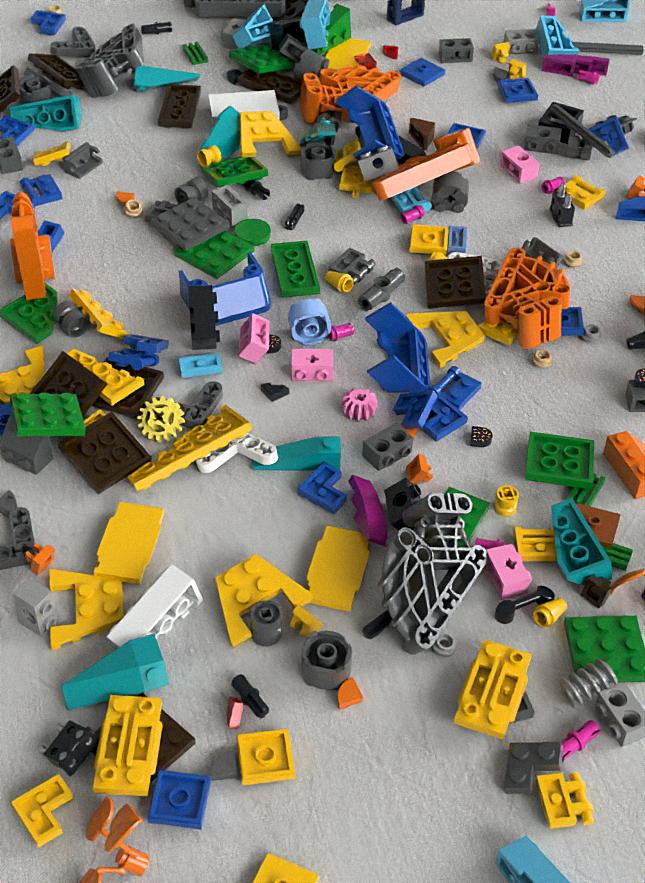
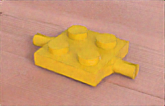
M346 164L342 172L339 190L353 191L352 197L355 198L356 194V198H358L360 192L373 193L371 186L378 177L365 182L359 164Z

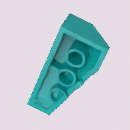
M141 65L134 68L131 72L132 88L139 92L168 87V84L193 82L200 78L199 73Z
M74 95L9 107L11 118L34 124V128L60 132L80 128L82 118L80 99Z
M232 106L225 108L218 115L216 126H212L209 138L204 140L199 150H207L208 147L215 145L221 152V160L241 148L239 146L240 113Z
M321 120L320 123H316L300 139L299 145L306 146L308 142L323 141L326 142L327 146H330V144L334 146L336 136L334 123H330L329 120Z
M317 436L276 446L278 460L270 465H264L253 460V470L315 471L323 462L340 470V436Z
M571 498L551 505L557 563L566 579L585 585L591 575H595L599 579L605 577L607 580L613 579L611 560L574 500Z
M150 634L129 640L61 686L67 710L109 701L110 695L129 696L170 684L155 634Z

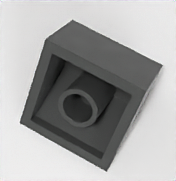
M11 413L0 439L1 456L6 462L13 463L22 470L37 475L53 460L49 436H17L13 414Z

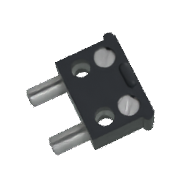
M564 183L559 185L558 192H553L550 206L552 217L559 227L573 226L572 222L575 207L571 202L572 196L566 193V185Z
M69 720L67 724L57 723L58 725L55 726V729L60 733L50 746L42 743L39 746V751L44 753L43 755L53 765L64 770L68 776H72L98 743L99 737L90 727L85 728Z

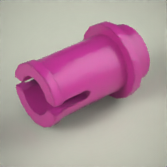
M579 71L581 74H578V80L591 82V84L598 83L600 75L597 72Z
M559 176L552 180H545L541 186L542 191L551 194L559 188L560 184H565L564 179Z
M415 205L413 209L402 213L400 216L402 222L408 224L417 218L421 219L425 212L422 206Z
M351 323L337 327L333 325L331 326L330 334L327 335L330 340L338 341L341 337L353 335L354 329Z
M476 538L475 545H480L486 550L504 546V542H500V539L492 541Z

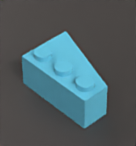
M308 0L302 13L300 27L304 30L309 50L327 47L325 36H328V30L326 31V26L329 25L330 21L328 0Z
M581 0L579 9L581 21L626 22L631 0Z
M265 5L254 11L233 34L238 48L246 49L271 39L270 23L273 20Z
M540 16L536 26V32L540 38L539 46L542 58H544V55H578L579 49L575 48L571 43L572 39L566 36L564 33L565 29L556 16Z
M527 836L498 851L496 865L509 883H570Z

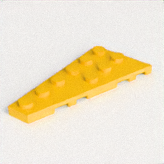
M225 404L220 408L221 413L217 416L212 414L207 417L206 424L195 426L172 443L173 448L168 452L165 450L157 454L158 459L156 461L145 463L127 478L136 491L147 489L157 480L165 479L172 472L188 467L194 460L206 457L209 452L217 448L225 447L233 439L245 436L248 431L252 430L250 422Z

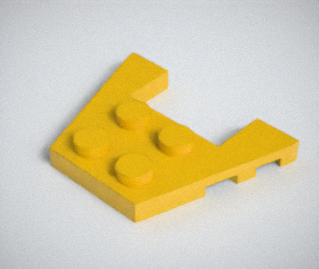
M272 111L240 113V158L255 157L257 152L253 142L281 141L287 156L301 155V146Z
M467 311L405 314V317L418 329L432 326L446 347L434 350L431 354V358L439 368L444 367L449 360L457 359L458 355L463 351L468 352L484 341L485 335Z
M42 345L25 351V357L30 365L0 373L1 405L10 404V394L21 392L30 394L45 375Z
M257 554L215 577L233 648L252 637L250 630L240 616L251 611L256 603L267 601L281 592L294 609L297 605L302 607L313 600L311 592Z
M49 569L50 590L55 592L75 589L76 624L50 627L52 650L60 649L62 644L70 641L72 643L81 640V637L93 632L99 634L109 630L124 618L122 579Z

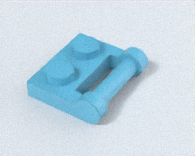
M418 186L390 197L401 213L413 209L415 205L422 206L424 211H429L432 207L430 201L425 199L419 192Z

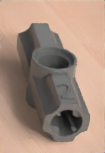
M396 267L391 269L386 275L375 278L374 285L358 298V304L365 311L372 310L380 302L388 301L390 293L405 281V275L402 270Z

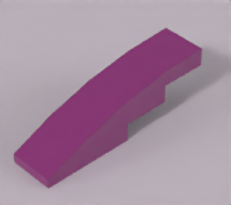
M544 55L542 71L573 77L574 74H581L579 71L583 70L592 73L597 72L599 75L606 76L610 59L584 55Z
M351 475L348 483L355 492L351 501L357 509L353 519L367 541L386 547V539L388 538L387 524L378 494L371 481Z

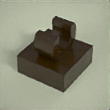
M591 575L587 579L580 595L600 609L605 605L612 590L609 586L611 582L605 577L599 579L595 575Z

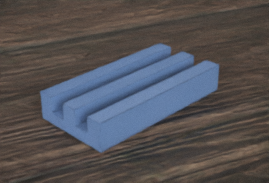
M449 226L447 254H451V251H459L466 254L467 227ZM452 230L456 231L455 246H451ZM459 231H463L462 246H459Z

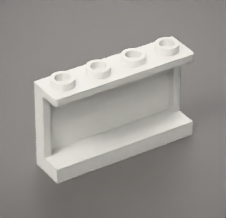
M274 90L209 94L212 126H216L218 115L228 106H232L239 113L272 111L279 119V108Z

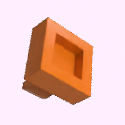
M640 175L637 177L626 195L627 198L633 199L635 196H645L641 192H645V185H643L644 177Z
M418 454L406 466L408 480L413 484H418L421 480L429 482L433 478V475L429 474L432 468L427 464L426 456Z
M35 543L33 550L38 554L32 555L28 551L25 554V559L32 563L31 571L37 576L54 560L55 549L49 544L43 548L40 544Z

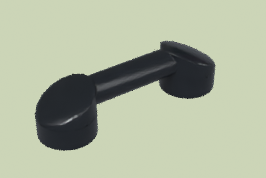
M540 585L535 592L514 601L504 600L500 602L495 610V619L499 623L509 624L514 619L515 610L534 602L541 605L552 601L555 598V594L550 588Z

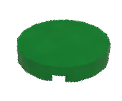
M245 219L236 224L234 234L236 237L254 244V246H259L270 239L271 229L268 223L263 220Z

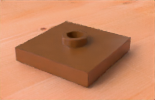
M576 503L601 546L612 549L621 514Z

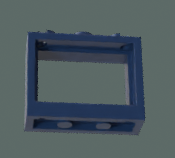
M388 0L386 20L397 26L423 16L425 0H412L411 6L402 9V0Z

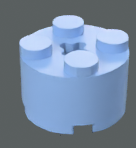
M318 298L306 299L298 303L295 302L290 306L288 321L294 340H298L306 346L323 342L325 340L324 337L331 332V323L327 309L321 303V300Z

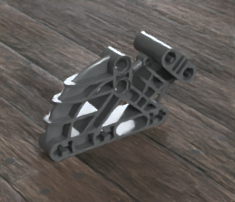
M184 0L185 7H196V15L202 17H249L263 5L266 6L271 17H280L286 11L285 0Z
M132 23L125 26L121 33L101 44L95 52L91 53L89 59L75 67L91 98L114 94L119 89L115 83V78L118 77V74L123 69H134L144 63L142 37L135 24Z
M430 493L406 508L402 513L404 523L411 528H415L417 534L410 528L405 527L386 539L387 549L383 559L382 577L377 585L379 588L383 587L384 599L381 605L384 608H388L392 618L390 626L392 628L397 627L403 636V648L411 655L429 649L434 644L488 561V553L484 547L475 545L470 548L467 542L468 537L463 529L465 523L460 518L472 510V501L467 495L462 493H453L451 495L450 493ZM462 541L465 548L457 547V542ZM434 570H448L437 587ZM458 573H460L462 582L454 592L452 583ZM408 580H409V586H410V593H408V589H407V581H408Z

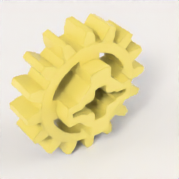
M164 396L160 397V401L153 397V403L145 402L146 409L140 408L143 415L137 416V419L142 422L138 424V427L143 430L141 433L145 437L148 436V439L152 442L155 438L158 443H161L163 438L169 442V436L177 437L176 430L182 431L179 424L185 423V420L180 417L184 415L182 409H179L181 406L177 402L174 403V400L170 397L167 401ZM157 415L163 418L165 424L159 421Z

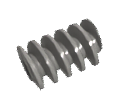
M599 658L595 660V666L592 663H588L586 670L579 668L577 670L578 676L575 673H570L569 680L564 677L560 679L563 694L573 708L574 700L581 705L583 704V695L591 700L592 690L599 694L601 692L600 686L609 689V681L619 685L610 665Z

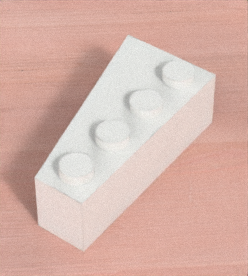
M173 564L168 569L162 571L152 587L147 588L142 598L128 609L126 616L111 628L107 636L111 645L118 649L132 639L150 634H155L157 639L159 634H167L172 629L173 621L178 617L183 619L189 614L188 608L193 603L199 605L203 601L194 579Z

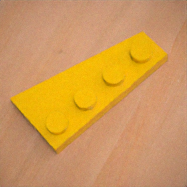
M71 289L68 294L78 307L82 308L84 315L90 317L89 321L97 325L96 329L98 332L123 340L124 336L129 335L124 329V325L112 318L113 314L102 309L101 303L90 298V293L83 289L80 291Z
M74 348L67 352L69 356L108 384L99 396L111 406L144 385L143 378L139 376L134 378L123 369L118 371L112 368L111 364L107 362L100 363L96 361L95 357Z

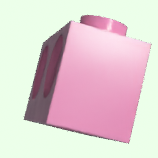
M252 313L240 327V357L257 364L269 350V320Z

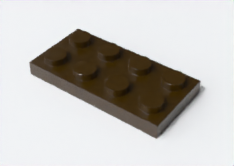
M28 54L27 60L32 62L33 66L40 68L43 73L51 76V79L59 82L62 87H85L76 69L60 57L53 54Z
M248 69L237 77L238 84L256 91L274 90L276 98L285 103L291 104L301 94V80L277 71L258 74Z
M168 84L158 118V126L167 128L181 127L183 129L192 128L201 95V86Z

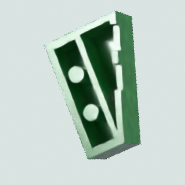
M337 3L333 6L334 9L330 12L329 25L326 26V31L328 30V36H325L327 47L312 49L315 53L321 55L351 38L349 8ZM304 35V44L308 46L306 37Z

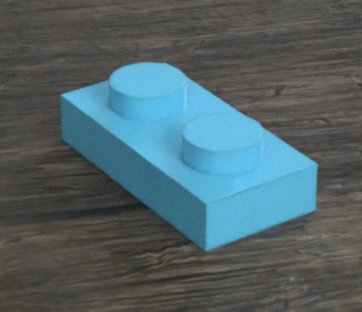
M219 353L179 358L182 378L222 373Z

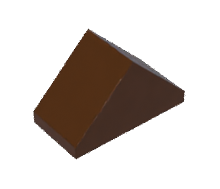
M410 118L409 134L423 150H427L434 138L435 122Z

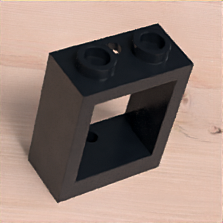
M552 102L539 120L538 126L561 128L560 142L568 144L569 135H575L576 132L568 125L551 121V118L559 119L551 112V108L554 104H557L581 124L584 110Z

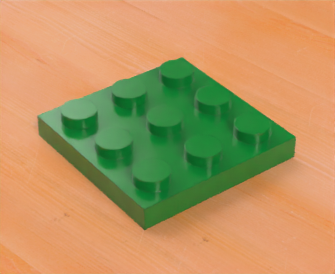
M261 45V47L250 46L247 49L237 48L236 50L229 51V58L258 74L292 69L296 65L294 60L281 54L278 50L271 49L269 45Z
M236 157L215 164L211 163L207 167L201 166L202 172L219 188L235 183L244 184L248 180H261L263 177L268 176V169L254 157Z
M223 231L187 251L179 247L175 250V257L218 279L248 257V252L253 253L254 246L227 231Z
M23 392L10 394V404L17 436H85L86 427L76 394H27Z
M530 431L525 480L592 489L594 440Z
M637 615L565 617L564 626L573 670L577 676L579 668L586 670L588 663H592L595 666V660L599 658L610 665L617 677L618 683L645 682V647Z

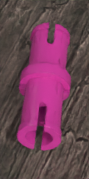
M589 720L576 731L572 730L567 734V738L561 742L563 746L562 762L577 750L581 751L584 749L588 741L600 734L601 731L597 730L599 726L595 721Z

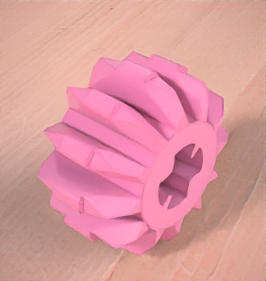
M361 387L358 390L352 388L351 391H346L342 400L344 415L349 416L350 420L356 418L358 422L360 419L367 421L369 417H374L378 404L375 393H370L369 389L362 390Z

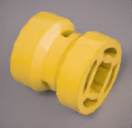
M213 145L208 147L207 150H199L197 152L198 162L202 167L220 162L221 152L219 148Z
M510 485L498 488L494 504V510L497 514L504 517L515 514L519 498L518 490Z

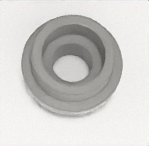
M589 324L584 328L582 338L588 342H597L601 339L602 333L597 325Z
M441 632L432 648L438 655L449 656L454 652L456 642L450 633Z

